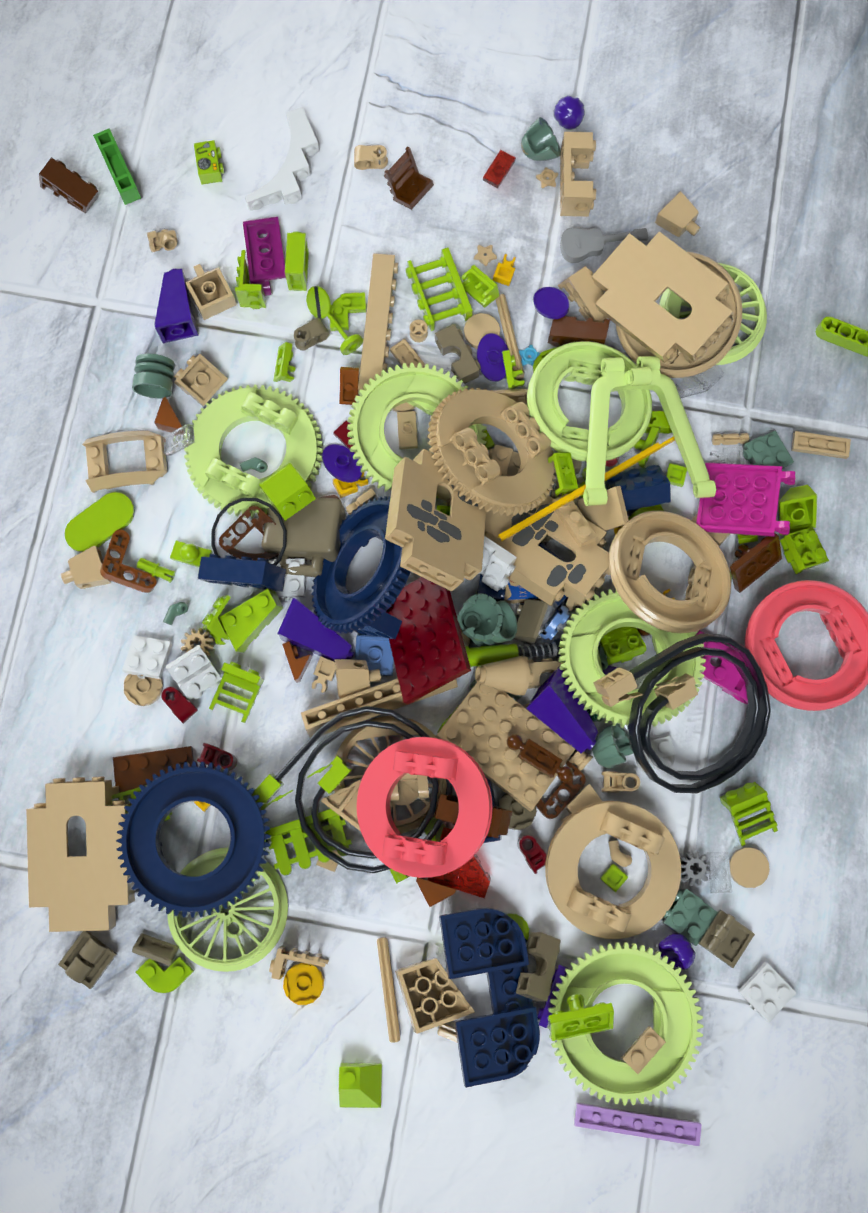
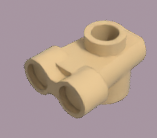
M164 229L161 232L152 231L147 233L151 252L160 251V248L170 251L177 246V237L174 230Z

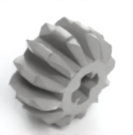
M687 852V859L683 856L680 857V860L683 862L681 864V875H684L681 880L682 882L689 880V886H693L695 882L700 886L702 885L701 879L708 881L705 873L711 874V870H706V867L711 864L710 862L704 863L705 855L699 858V852H694L693 856L690 852ZM690 866H695L696 868H698L697 872H694L693 874V870H690Z

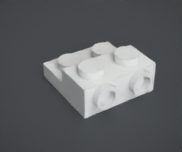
M484 536L483 562L480 574L483 575L482 582L498 592L501 588L504 589L510 581L508 576L513 573L516 567L514 562L517 557L486 536Z
M197 645L165 666L188 700L200 698L203 695V691L208 688L217 687L222 679L200 645Z

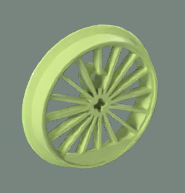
M718 263L730 274L735 284L737 283L744 289L740 292V296L748 294L752 302L742 303V308L754 307L755 315L742 313V319L755 321L754 330L741 323L740 330L748 334L749 337L742 342L737 336L735 340L737 345L733 346L726 356L716 364L724 365L744 358L756 348L766 329L767 311L758 286L746 273L733 266ZM669 288L663 292L659 303L661 307L677 319L690 316L692 311L680 312L681 306L692 308L687 302Z
M229 848L211 850L198 856L180 874L202 876L213 871L222 863ZM269 862L260 865L265 869L264 872L258 871V875L264 877L269 888L241 900L235 905L228 902L229 906H231L229 914L222 912L224 907L221 905V912H215L184 927L181 924L180 914L179 916H174V910L167 914L171 935L185 956L204 968L228 972L252 966L271 952L278 943L286 925L288 900L284 884L277 871ZM272 892L274 906L237 907L264 893ZM274 910L272 924H266L236 911ZM217 915L191 943L184 930ZM239 917L269 928L262 942L244 925ZM220 918L205 954L194 945ZM224 920L223 959L209 955ZM232 922H236L239 925V932L237 934H233L229 930ZM244 931L258 944L248 954L245 953L239 938ZM228 937L236 939L242 954L241 957L228 959Z

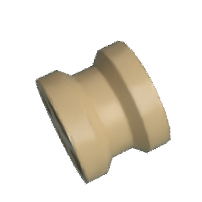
M419 319L414 320L410 324V338L418 343L425 341L428 335L426 322Z
M576 751L569 759V762L577 765V769L582 771L593 756L586 752L581 754Z

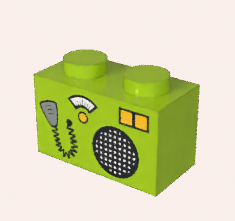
M215 140L193 143L201 185L223 182L221 174H224L223 163H219V158H222L220 147H216Z

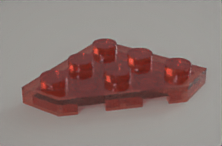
M444 827L440 841L447 837L452 829ZM475 854L473 858L460 868L441 876L428 878V881L485 899L491 877L488 872H485L480 859Z

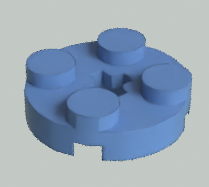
M563 604L560 606L562 610L559 611L557 609L545 624V633L541 630L539 635L545 640L547 638L552 640L558 632L557 626L560 623L563 625L569 618V609Z

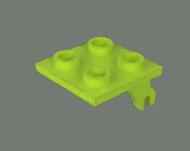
M229 595L218 597L212 606L215 609L212 613L207 614L202 621V624H204L202 629L208 631L218 645L226 644L221 638L224 640L229 639L218 619L231 598Z

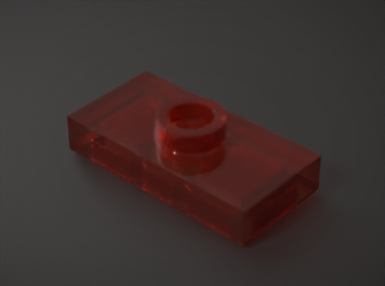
M500 150L483 176V181L499 188L515 163L516 158Z

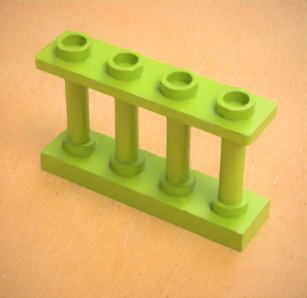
M449 248L441 249L439 260L413 267L412 261H407L406 275L413 282L411 284L412 291L419 298L417 300L420 311L423 310L425 314L423 320L431 331L435 330L434 322L458 314L463 315L465 321L472 317L473 310ZM438 267L446 269L447 273L444 276L419 283L417 274ZM443 283H451L453 288L451 291L425 299L422 290ZM452 298L454 300L457 299L459 303L457 307L431 315L428 306Z

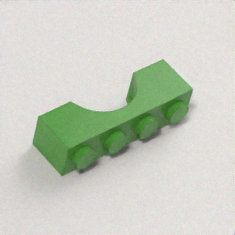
M110 128L94 134L95 141L124 204L127 205L141 199Z

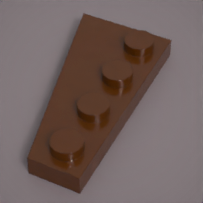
M188 746L113 757L115 786H119V793L139 788L140 785H147L146 779L153 781V774H157L160 777V770H165L168 773L169 766H172L175 770L176 764H180L183 768L184 762H188L191 767L194 761L193 747Z

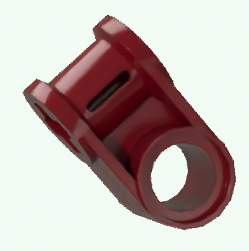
M167 687L163 690L161 694L163 702L183 724L198 711L193 703L174 687ZM170 693L174 694V700L170 699Z
M203 743L204 748L200 758H197V762H205L206 765L213 763L214 767L221 765L223 770L225 768L233 770L236 767L237 758L235 755L216 746ZM226 756H229L231 762L229 765L224 766L222 761Z
M530 835L521 836L517 842L518 849L532 872L537 874V870L546 865L547 854L534 837ZM524 839H530L532 842V847L529 850H525L522 847Z

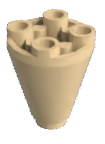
M517 656L478 666L475 670L476 682L519 696L526 694L529 684L533 683L534 676L530 672L529 661L526 656Z

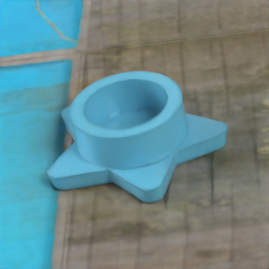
M532 345L525 350H519V354L522 357V366L527 364L533 366L534 361L540 354Z

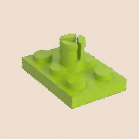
M575 994L567 998L570 1011H557L549 1015L551 1041L613 1029L614 1009L612 1003L606 1004L601 1002L593 1007L586 1008L584 997L581 994L579 996Z

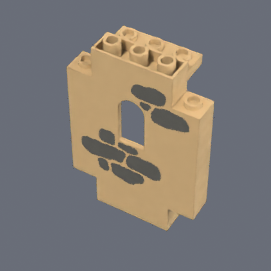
M423 449L413 460L404 457L394 468L385 539L402 547L400 567L453 591L464 581V578L471 581L482 571L486 510L485 507L480 510L477 503L472 506L471 499L466 502L465 495L459 497L460 491H453L454 485L448 486L449 479H443L442 477L445 474L438 472L441 467L434 465L437 460L431 458L433 453ZM436 497L446 501V505L450 506V516L435 509Z
M549 495L532 511L524 512L522 515L518 513L516 516H513V514L507 516L504 513L500 516L499 512L493 514L492 510L486 512L484 536L517 557L514 562L516 567L508 578L550 606L555 601L559 602L563 595L568 597L565 606L569 611H572L575 606H582L586 600L588 602L595 594V588H600L603 585L604 577L611 575L609 570V552L602 549L606 543L604 539L607 532L588 520L587 522L598 538L595 542L581 548L555 511L501 542V538L498 537L499 534L549 506L553 500ZM548 535L572 550L576 558L572 562H563L538 545Z

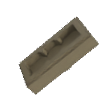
M141 933L133 946L132 952L170 966L179 947Z

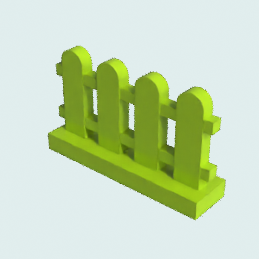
M332 809L319 812L320 822H329V825L323 826L324 830H331L333 838L349 848L352 842L351 839H346L343 826L346 825L345 819L341 820V816ZM312 815L306 817L308 825L324 846L330 851L337 850L340 856H347L333 846H328L315 830ZM299 819L266 831V834L272 835V838L267 840H271L272 843L269 849H274L277 860L274 868L275 870L279 869L282 875L287 876L291 874V864L297 862L302 869H308L311 866L310 858L318 856L319 861L322 863L330 860L316 847V851L308 852L305 838L308 836L306 833H303ZM290 833L291 837L283 838V835ZM293 842L297 857L289 859L286 844Z

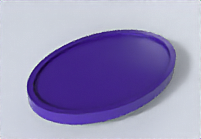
M544 287L534 294L533 302L535 309L542 316L549 319H559L568 313L569 300L561 290L554 287Z
M493 333L486 334L480 340L477 347V361L480 364V371L484 377L492 382H498L506 376L502 351H507L508 347L500 336Z
M333 444L323 450V464L333 477L343 482L352 483L358 481L362 476V465H356L358 459H353L355 453L350 452V449L342 445Z

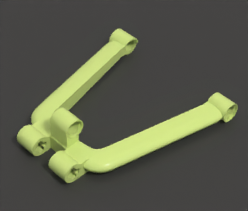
M656 356L638 357L636 368H630L625 373V363L622 357L603 358L601 361L602 377L595 381L591 390L586 489L583 493L585 505H605L608 500L604 481L610 392L634 389L652 390L658 395L691 478L695 498L714 497L716 494L715 482L709 478L676 385L670 377L660 373V359Z

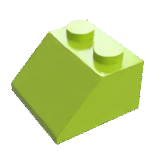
M291 463L259 484L272 506L285 521L316 499L307 483Z

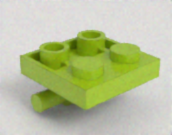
M813 527L790 533L779 540L785 551L783 554L787 562L791 564L795 574L829 561L826 551L823 549Z
M635 627L614 629L600 640V644L607 656L608 665L630 661L633 657L642 655L647 651L646 645Z

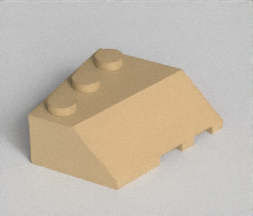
M437 958L395 970L409 1018L416 1034L475 1013L453 981L448 979L447 972Z

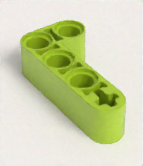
M833 317L823 318L817 326L815 333L818 338L868 357V331Z

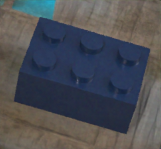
M649 465L646 468H634L629 471L620 472L604 482L606 490L617 486L621 487L626 511L671 502L670 481L659 465Z

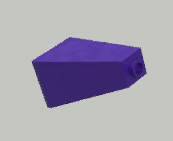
M171 269L169 272H164L154 323L163 344L199 336L189 291L186 286V278L182 269Z
M293 598L277 633L280 639L284 642L290 641L291 645L333 661L337 659L352 660L354 655L352 645L335 631L322 625V622L318 621L319 618L297 599Z
M558 667L537 689L526 709L582 754L586 749L590 750L596 744L595 738L598 731L587 710H584L585 706L583 703L579 705V699H573L575 691H568L571 684H564L567 678L562 677V673L565 670H560Z

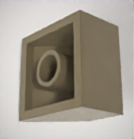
M528 599L525 600L524 605L520 603L516 613L520 615L517 622V633L513 639L529 645L534 644L549 604L544 601Z

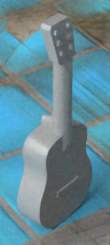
M573 227L566 229L562 233L560 250L566 261L579 263L588 257L601 255L605 243L624 240L629 233L642 241H647L649 237L646 228L603 236L598 228L585 230Z

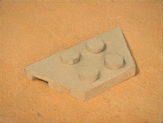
M361 780L321 800L322 803L359 831L361 830L357 818V795Z

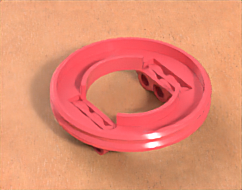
M813 580L797 581L774 590L753 611L745 633V647L750 650L762 670L768 687V694L776 700L800 710L821 711L847 703L859 695L868 685V612L847 591L826 582ZM802 611L820 613L821 620L826 625L827 630H829L830 637L835 642L839 654L843 658L841 667L831 677L820 680L807 679L799 675L793 677L774 640L778 637L784 621L792 614Z
M432 737L405 739L383 750L375 757L365 771L357 795L358 824L370 850L389 868L411 877L431 878L441 876L466 864L484 843L492 819L490 787L478 763L459 746L449 741ZM407 773L410 775L429 776L430 778L448 779L456 791L459 802L458 818L452 831L440 842L401 836L393 822L390 811L391 796L396 784Z

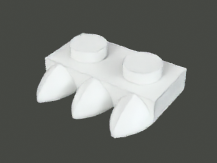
M671 736L651 740L652 748L662 761L663 759L666 765L672 767L675 760L674 755L676 754ZM644 752V755H645V757H646L648 763H649V761H650V764L653 766V768H655L656 770H659V768H657L656 766L653 765V763L651 762V760L649 759V757H648V756L646 755V753ZM636 760V764H637L638 768L640 769V771H642L643 773H645L644 770L641 768V766L639 765V763H638L637 760Z

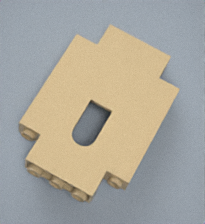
M658 232L647 246L629 233L592 275L594 283L605 291L602 297L595 303L598 311L664 363L675 356L677 349L684 354L685 360L690 364L701 359L706 354L707 348L715 344L720 338L721 332L725 329L727 330L734 321L733 311L720 302L724 301L729 295L728 283L661 232ZM669 288L692 307V312L686 319H677L655 301Z
M104 776L92 777V781H85V777L72 778V781L65 782V778H55L53 782L45 784L46 803H36L34 807L26 809L29 908L49 907V932L110 930L116 926L115 905H129L135 901V890H132L134 882L127 883L130 875H123L127 868H120L124 860L118 859L122 852L116 849L122 846L121 843L116 842L117 839L122 838V835L117 834V831L123 830V827L118 825V823L125 822L121 814H127L128 811L124 807L131 806L132 804H125V800L112 801V796L119 793V786H112V780H105ZM73 816L82 817L86 823L87 856H69L68 821Z

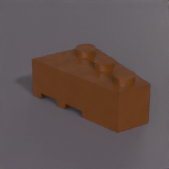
M569 316L553 319L548 343L555 347L580 341L605 344L610 319H605L604 322H593V318H587V321H578L576 317Z

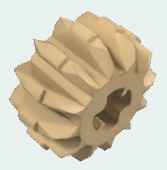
M194 628L191 629V635L186 632L184 635L187 637V640L181 639V643L185 644L181 647V650L188 652L195 647L194 643L197 644L199 641L201 643L200 647L209 657L211 654L208 652V649H214V646L210 645L214 642L213 638H209L210 633L208 631L204 633L202 628H199L197 632Z

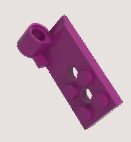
M278 217L243 221L250 283L261 284L264 295H272L269 280L286 278ZM261 234L267 235L265 238H259ZM264 248L269 249L266 253L260 252Z

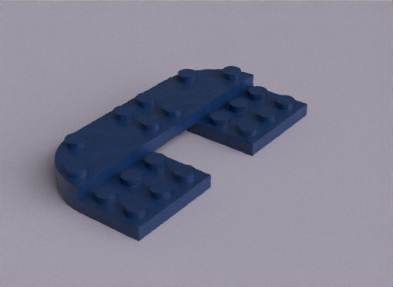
M477 908L439 915L448 979L486 973L493 1013L454 1021L464 1087L467 1088L513 1078L528 1067L529 1062L537 1053L540 1041L537 1011L533 1000L516 994L520 973H528L527 965H529L523 932L519 925L508 915L491 908Z

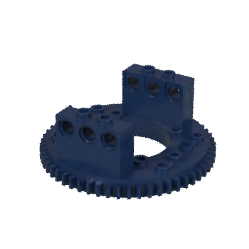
M390 496L374 498L373 501L369 500L368 504L364 502L362 507L358 506L356 511L353 510L351 515L348 514L347 518L343 519L339 529L340 552L333 562L323 558L322 574L313 579L314 585L312 586L313 592L311 595L314 596L312 602H314L312 607L315 608L314 613H316V616L319 618L318 621L322 622V625L335 632L347 634L348 632L352 633L355 631L361 635L396 639L402 621L386 613V611L395 603L411 571L400 567L402 547L385 539ZM376 537L382 540V557L374 575L360 590L349 594V590L346 589V577L355 554L361 547H366L370 539Z
M193 761L191 767L188 762H184L183 768L180 764H176L175 770L172 766L168 767V773L165 770H160V777L157 774H153V781L146 779L147 786H139L141 792H133L136 799L129 798V802L132 805L124 807L128 811L127 814H121L125 822L118 823V825L123 827V830L117 831V834L122 835V838L116 840V842L122 844L121 847L116 848L117 851L122 852L118 859L124 860L120 868H127L123 875H130L127 883L134 882L132 890H140L137 894L138 897L145 894L144 902L152 900L151 907L159 904L158 911H162L166 907V914H170L174 910V916H179L182 911L183 918L187 917L189 912L191 918H195L197 912L200 917H204L205 911H207L208 915H212L213 908L219 913L221 912V905L225 909L229 908L228 902L235 905V897L240 900L243 899L242 891L248 894L250 891L247 886L254 887L253 879H260L257 872H264L265 870L260 865L268 862L263 857L270 855L265 850L266 847L271 846L267 839L272 838V835L266 834V831L270 830L271 827L265 826V823L270 821V819L263 817L267 810L260 809L264 802L257 803L260 795L253 796L255 788L248 789L249 782L242 784L244 779L242 776L236 779V772H232L229 775L230 769L225 768L222 772L221 765H218L214 770L213 763H209L206 768L205 762H201L199 767L196 761ZM193 801L205 802L217 808L227 820L231 835L229 850L222 863L213 871L202 876H186L173 870L169 866L168 861H165L161 849L163 845L162 842H159L160 829L166 817L178 806Z

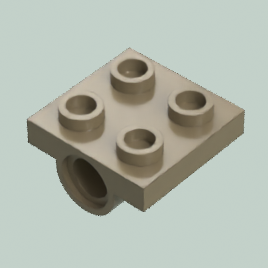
M83 931L58 965L65 970L67 976L72 980L92 989L114 960L117 953L88 931Z

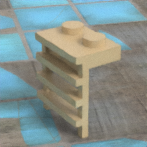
M281 946L277 950L276 958L271 961L269 972L272 973L271 978L280 980L284 977L288 960L325 967L329 960L322 959V954L319 953L313 957L309 956V951L299 954L298 949L294 948L289 952L286 951V946Z

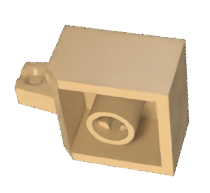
M200 264L193 267L197 277L186 282V286L203 320L237 305L234 295L219 268L204 272Z

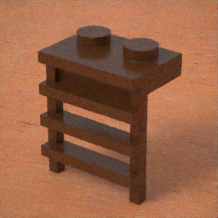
M407 146L406 152L389 170L386 169L384 171V178L388 180L387 185L391 188L390 193L394 195L393 201L412 210L434 184L431 179L419 174L411 149Z

